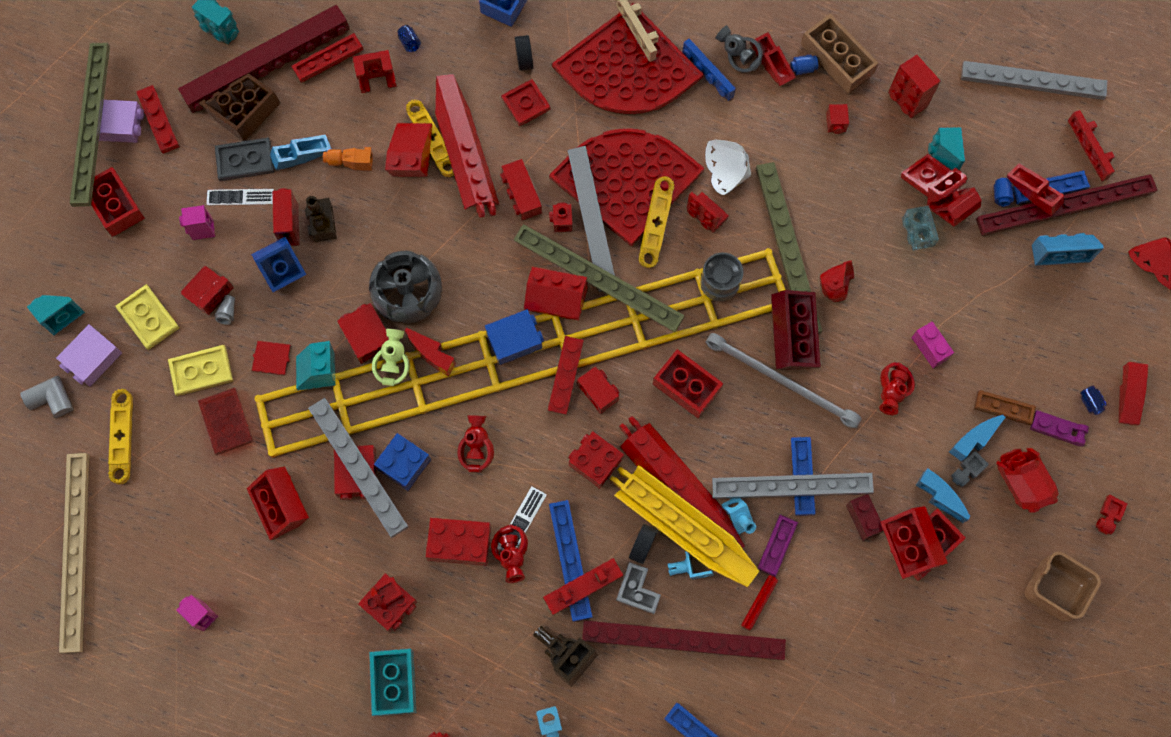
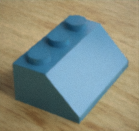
M1079 233L1074 236L1061 234L1056 237L1043 235L1038 237L1032 244L1035 266L1091 262L1104 249L1103 244L1094 235H1086L1085 233Z

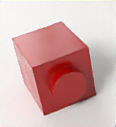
M829 104L826 112L828 133L841 134L846 132L849 126L848 105Z

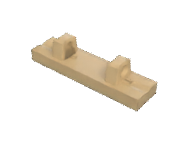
M617 0V8L649 62L655 60L657 49L654 44L658 42V35L656 31L649 34L646 33L637 17L641 14V6L639 3L630 6L627 0Z

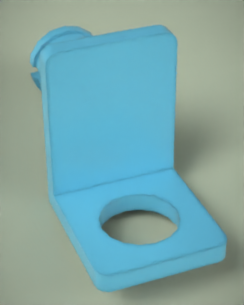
M732 498L722 504V508L730 515L738 534L743 532L751 534L756 530V525L753 522L749 508L741 498ZM733 503H739L735 507H729Z
M685 551V561L668 563V568L671 569L669 570L670 576L688 573L692 580L714 576L713 571L694 574L691 556L687 551Z
M554 706L537 711L541 734H546L547 737H559L558 731L562 730L557 708ZM550 713L554 715L555 720L543 722L545 714Z

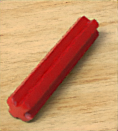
M769 575L741 624L744 629L750 631L778 582V579L774 576Z

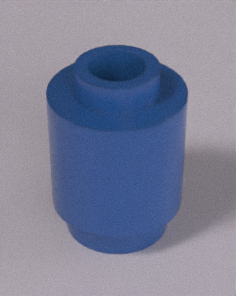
M811 54L793 58L790 66L796 75L812 73L814 70H818V59L816 55L812 56Z
M1008 178L997 179L993 186L994 201L1001 207L1009 206L1014 201L1013 184Z

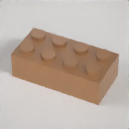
M831 13L803 34L800 45L812 56L816 55L818 63L848 94L875 74L879 63Z

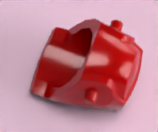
M852 260L834 266L820 275L819 280L822 292L829 300L833 302L846 300L850 280L855 278Z

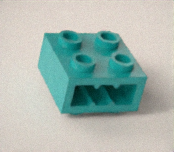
M198 0L192 6L195 13L194 17L198 20L199 27L207 33L209 31L219 42L223 41L226 44H229L237 37L239 33L236 26L237 22L233 19V13L227 7H221L216 0Z

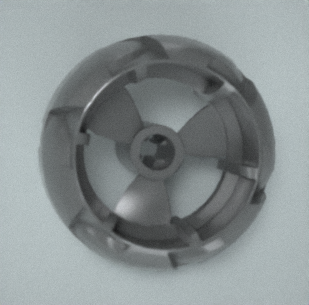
M407 250L397 251L387 255L384 260L378 262L374 267L369 279L370 297L377 311L385 318L404 324L416 323L428 317L432 310L438 306L442 296V281L438 269L426 256ZM404 268H411V273H409V271L405 270ZM427 279V294L425 297H421L419 302L412 294L414 284ZM397 288L398 292L404 295L402 307L399 304L392 305L385 298L383 290Z

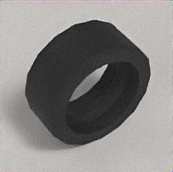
M529 35L515 37L519 71L533 69Z
M646 524L642 525L630 552L629 559L644 564L658 532L657 529Z

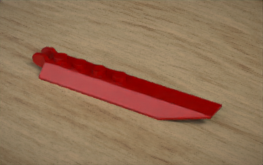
M454 74L436 76L435 115L464 209L466 210L474 206L479 218L485 217L484 205H486L490 216H495V204L499 205V201L470 109Z
M631 416L628 420L637 430L633 434L623 423L619 425V428L627 437L620 448L636 467L638 465L732 535L742 548L745 547L726 511L713 499L709 491L650 423L641 427L639 422Z

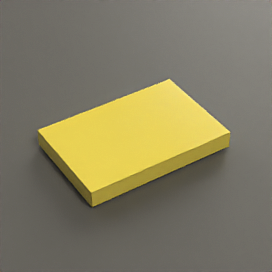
M147 284L115 306L147 350H150L180 328Z
M225 345L168 359L176 396L233 382Z

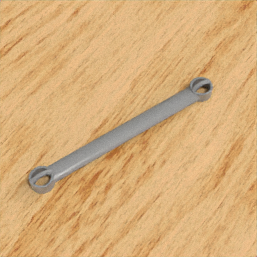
M710 333L706 344L710 349L726 352L840 417L845 426L857 428L862 418L857 413L848 409L843 410L732 347L720 335Z

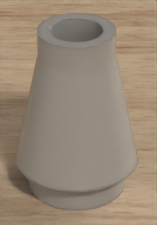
M224 296L222 303L215 313V320L218 323L229 325L234 320V304L236 300L234 297Z

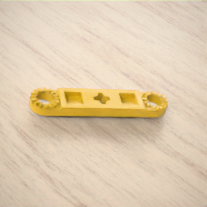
M416 99L409 101L406 105V111L412 123L433 124L432 136L435 140H431L430 155L437 168L445 177L454 176L452 169L449 171L443 169L444 165L450 164L443 138L421 101ZM414 106L420 107V111L416 113L410 110Z
M666 176L657 179L653 189L638 257L640 265L645 268H651L656 265L662 246L674 190V182ZM662 181L668 183L669 188L667 191H662L660 187ZM658 218L661 224L655 227V223L652 220ZM646 253L651 254L653 257L650 264L644 260Z
M117 389L111 397L108 477L113 483L118 485L124 484L129 480L131 468L133 397L126 389ZM125 394L127 396L126 402L118 403V397ZM120 432L125 435V437L121 438V441L116 438V436L120 435ZM122 469L124 470L123 478L115 479V472Z

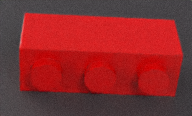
M519 159L501 166L502 173H500V178L503 184H507L508 189H506L509 199H513L515 203L513 209L516 216L519 215L523 221L542 214V205L523 160Z

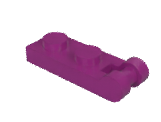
M1036 410L1030 430L1083 447L1086 442L1084 437L1085 434H1088L1089 427ZM1072 431L1077 432L1076 437L1071 435Z

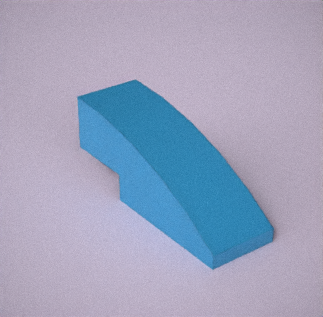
M326 135L291 140L290 144L272 147L270 157L275 169L280 170L323 156V152L331 149Z
M1000 415L979 424L963 436L949 453L962 462L973 448L980 451L1005 419V416Z
M927 468L922 473L916 486L932 495L929 503L961 523H965L970 518L965 505L941 477Z

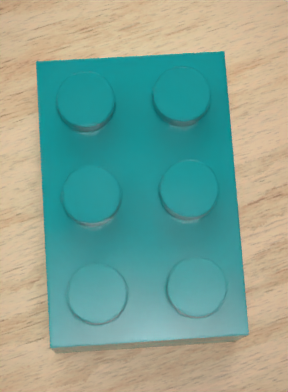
M412 649L369 652L372 716L415 714L414 651Z

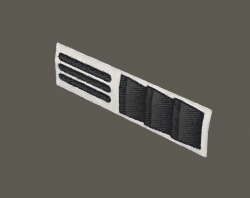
M274 189L208 190L207 205L273 204L272 191Z
M531 486L510 524L520 527L526 533L547 494ZM514 530V532H511V533L506 534V535L514 534V535H517V536H518V544H517V546H515V547H518V545H519V543H520V541H521V536H520L519 532L516 531V530ZM499 543L498 549L504 550L505 548H502L501 544Z

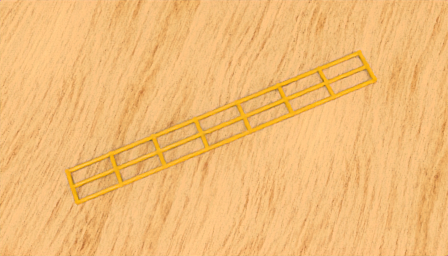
M770 248L738 258L741 264L766 258L772 276L742 284L737 293L772 283L776 284L778 292L786 290ZM703 268L635 287L642 292H648L693 278L696 279L701 296L669 305V307L679 311L704 303L710 322L683 329L676 333L673 332L645 340L640 322L650 318L643 314L637 315L636 310L627 305L630 317L569 335H564L559 317L547 314L534 317L537 323L552 319L558 337L542 342L541 350L560 345L562 350L565 336L582 339L630 324L633 325L638 343L580 359L577 367L580 368L772 312V304L717 319L711 302L713 300L704 294L700 285ZM609 295L584 302L582 310L617 300ZM486 330L479 331L475 334L441 343L442 351L479 340L484 359L453 368L449 377L487 366L492 382L491 386L425 404L420 385L448 378V376L437 372L418 378L413 359L421 356L417 351L405 353L410 364V381L343 399L339 380L372 371V363L335 374L336 385L332 386L336 402L329 405L333 411L339 410L342 425L350 436L357 432L556 375L558 366L500 383L494 365L498 363L496 356H491L486 339L488 338ZM403 358L396 362V364L404 362ZM378 361L377 369H381L383 364H386V361ZM296 385L263 395H256L254 398L268 455L271 458L329 441L326 435L323 434L275 448L271 433L272 428L313 417L310 410L268 421L264 402L304 391H297ZM413 388L418 407L354 426L350 425L346 407Z

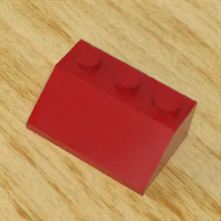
M532 267L526 286L524 310L528 309V311L579 321L588 291L587 277Z
M285 466L265 470L246 488L270 540L298 528L309 518Z
M926 506L911 508L881 521L902 579L948 564Z

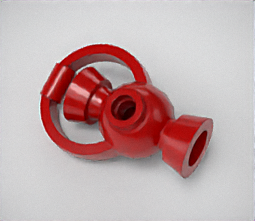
M900 362L888 364L883 368L880 375L882 385L881 398L883 402L879 409L886 415H897L898 404L911 395L915 388L913 375ZM890 368H895L896 370H893V371L890 372V381H889V378H888L889 369H890Z
M467 415L471 427L466 430L464 438L459 443L457 450L458 459L461 465L469 472L481 473L482 470L491 464L494 457L493 444L488 438L486 429L482 427L487 416ZM466 444L471 448L470 452L467 453L466 459H485L481 448L486 445L488 456L483 465H469L464 458Z
M512 524L504 526L497 531L491 542V551L493 556L500 561L501 566L508 570L505 581L507 583H518L525 579V575L520 568L524 564V555L528 548V538L520 527ZM514 530L518 531L519 534H520V536H521V545H520V547H519V548L515 547V546H517V544H518V536H517V535H514V534L506 535V534L511 533V532H514ZM498 542H500L502 548H505L501 551L500 555L498 552Z

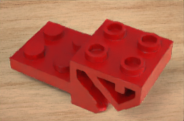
M929 154L901 173L903 180L928 197L927 208L953 227L981 208L982 200L975 187L958 189L966 183L967 176L957 168L950 170Z

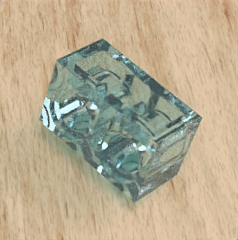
M929 205L907 209L902 217V223L904 228H907V240L912 245V249L918 250L935 246L939 238ZM913 218H918L920 222H916ZM918 234L923 235L925 239H921Z

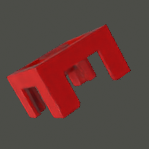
M389 50L353 56L357 80H359L361 93L370 92L368 79L386 76L388 88L397 87Z

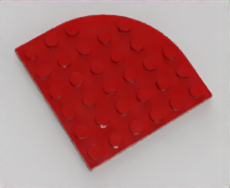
M642 11L637 17L646 33L649 34L656 31L658 35V42L654 44L657 49L655 60L649 62L622 14L619 12L552 63V68L584 100L603 110L621 114L646 113L662 108L695 85L704 75Z
M640 129L606 131L602 135L587 139L578 146H586L603 223L631 247L644 234L656 180L666 176L674 182L672 205L705 169L670 140L658 134L646 133L645 130ZM568 155L549 174V178L579 203ZM662 181L660 187L662 191H667L669 185L666 181ZM658 218L652 220V222L655 223Z

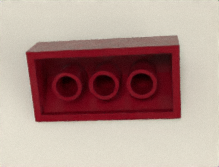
M783 290L771 294L776 370L820 368L816 293Z

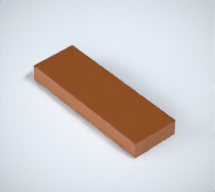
M982 390L977 392L974 410L995 416L1004 415L1005 419L1026 425H1032L1036 409L1034 405Z

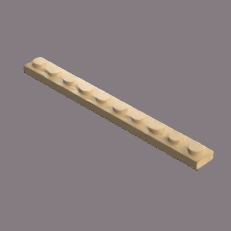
M87 453L67 454L59 653L61 654L83 652L89 454Z

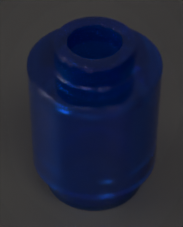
M409 25L401 26L397 33L404 49L407 52L417 51L421 41L416 32Z
M1094 385L1080 392V398L1089 414L1094 413L1096 416L1106 411L1107 403L1099 389H1096Z

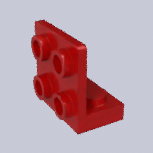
M693 192L689 194L687 212L691 217H696L706 230L714 233L729 218V215L703 192L698 196Z
M204 266L180 293L209 316L222 302L224 296L228 295L234 287L224 276L220 277L210 268Z

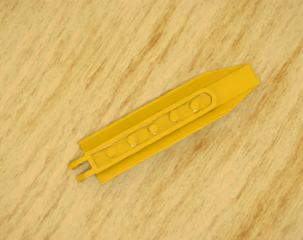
M638 465L632 475L622 467L618 468L619 474L628 479L625 484L614 476L609 479L621 489L614 495L616 498L707 568L745 587H748L760 572L732 535Z

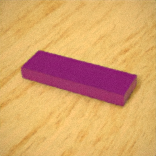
M779 515L757 567L759 571L776 577L798 522Z

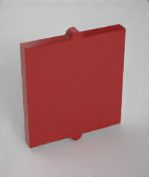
M257 341L256 351L253 354L252 371L285 375L287 364L290 362L291 345Z

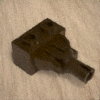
M315 196L307 197L305 214L306 218L310 219V225H307L309 236H312L315 242L337 239L333 206L330 198L317 199Z
M540 626L538 628L539 632L535 631L533 636L548 648L545 650V654L550 657L555 674L572 687L598 656L596 650L581 638L575 640L564 638L559 634L557 639Z

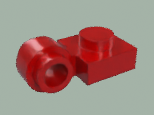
M1112 495L1106 496L1100 514L1106 517L1098 519L1095 526L1098 528V531L1105 535H1112L1116 529L1114 521H1121L1128 503Z

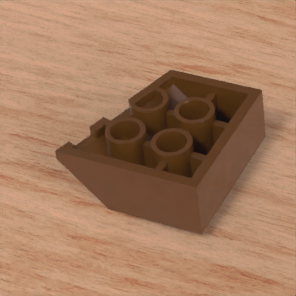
M249 73L231 83L228 89L221 93L219 91L214 93V97L199 102L220 125L242 141H245L281 104L273 90Z

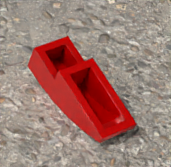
M769 32L755 38L763 50L761 64L779 86L796 78L779 46L776 47ZM750 42L749 44L751 45L752 49L756 51L755 54L758 57L757 47L755 46V44Z
M1020 163L1007 174V178L1025 197L1052 216L1064 204V194L1050 187L1048 180Z
M406 327V336L417 353L429 365L449 377L456 365L455 358L441 352V343Z
M1128 362L1123 366V384L1120 386L1119 423L1136 426L1140 424L1147 388L1148 364Z

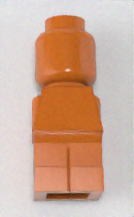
M365 147V149H344L343 152L340 149H329L327 152H323V162L329 166H341L343 163L345 167L353 170L372 171L373 152L371 147Z

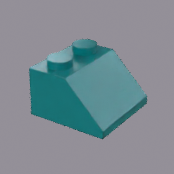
M961 127L939 128L937 133L933 135L932 142L928 145L929 154L950 170L954 168L960 170L965 162Z
M42 295L35 298L27 306L37 321L52 335H56L85 313L74 300L64 296Z
M330 341L310 343L296 356L297 391L335 386V353Z

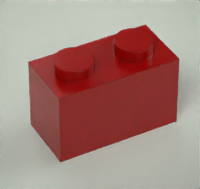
M595 366L577 379V386L597 411L602 414L619 401L618 394L620 392L614 384H609L605 372L602 369L598 370Z

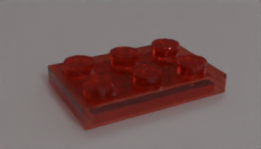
M236 388L198 401L215 455L254 442Z

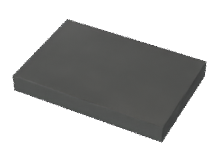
M270 138L216 145L215 155L219 181L274 173V166L270 157L272 150Z

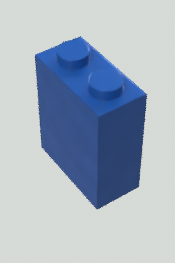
M528 309L485 325L487 336L499 365L542 349L543 336L541 331H536V319L533 314H529Z

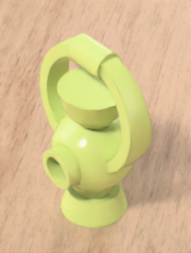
M386 329V335L389 337V340L382 345L381 350L373 358L372 371L382 385L395 386L408 375L410 368L409 360L404 354L403 344L399 341L403 338L405 331ZM381 356L386 361V364H383L380 371L399 373V366L396 365V362L403 358L405 369L400 378L395 380L394 378L383 377L382 379L379 376L377 362Z

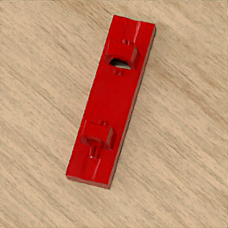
M1080 110L1075 111L1068 119V122L1101 181L1108 180L1115 172L1110 164L1115 156L1112 151L1104 153L1093 134V131L1098 127L1096 122L1091 121L1087 123Z
M612 558L547 594L543 599L554 616L623 577V573L615 559Z

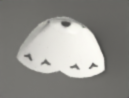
M712 140L708 142L705 158L708 169L713 173L711 182L718 193L725 195L751 176L749 156L743 147L735 142L725 140Z

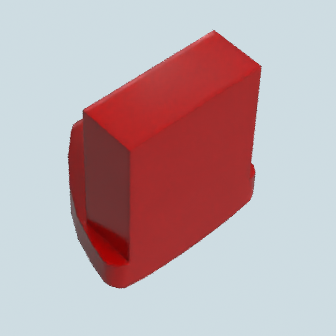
M394 577L389 578L376 587L370 588L373 599L382 609L387 608L386 605L403 596Z

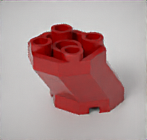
M1026 448L1027 452H1022L1021 449H1014L1001 455V462L998 461L996 464L1014 497L1015 503L1022 509H1028L1030 513L1057 503V496L1059 494L1057 486L1043 464L1039 452L1033 448Z

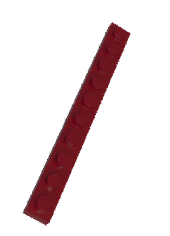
M1148 174L1064 195V204L1052 216L1034 203L978 216L976 222L981 235L984 236L1154 194L1158 189L1152 175Z
M584 620L582 639L585 642L785 660L786 639Z

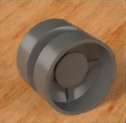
M721 252L710 256L706 260L700 280L702 291L707 297L715 301H727L737 294L743 278V266L737 257L729 253Z

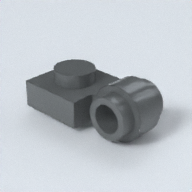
M973 451L960 464L964 470L958 468L951 475L952 481L957 486L963 487L970 481L969 475L973 479L976 478L989 464L976 451Z

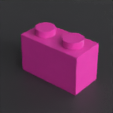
M204 205L181 208L182 216H179L180 225L185 228L186 234H189L192 240L215 237L214 220Z
M933 321L918 329L911 337L932 368L949 360L954 354V351Z
M193 595L185 597L179 603L180 607L176 610L192 627L201 631H205L218 618L202 600Z

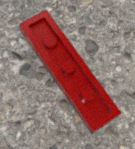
M355 33L291 67L302 83L364 49Z
M151 85L136 91L162 154L179 148L180 146L155 87Z
M565 336L547 411L563 415L567 414L584 340Z

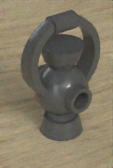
M728 25L718 32L715 39L725 42L724 47L728 53L729 62L734 69L747 73L755 71L761 65L763 50L758 41L739 34L731 35ZM746 41H750L758 49V58L750 65L751 68L742 69L736 65L733 56H740L742 64L746 65L756 53L752 49H746Z

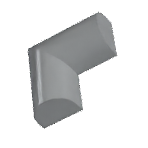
M59 376L48 379L20 393L24 404L29 410L48 403L54 418L74 410Z
M629 562L616 601L655 614L661 595L642 588L648 569Z

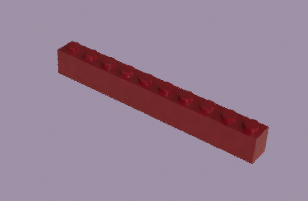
M336 4L179 87L178 90L192 114L196 111H201L204 108L199 102L207 101L214 97V93L218 91L221 93L228 89L231 83L248 73L256 79L265 77L269 72L279 69L284 64L298 59L307 52L313 51L316 47L330 42L331 39L345 34L350 30L348 22Z

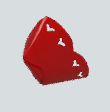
M1163 237L1135 246L1128 251L1131 259L1141 269L1154 273L1158 281L1171 290V239ZM1149 260V263H1150L1151 266H1149L1147 263H1143V262ZM1162 275H1169L1168 281L1166 280V277H1163Z

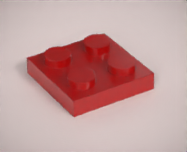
M533 79L501 95V99L519 127L551 110L550 105Z

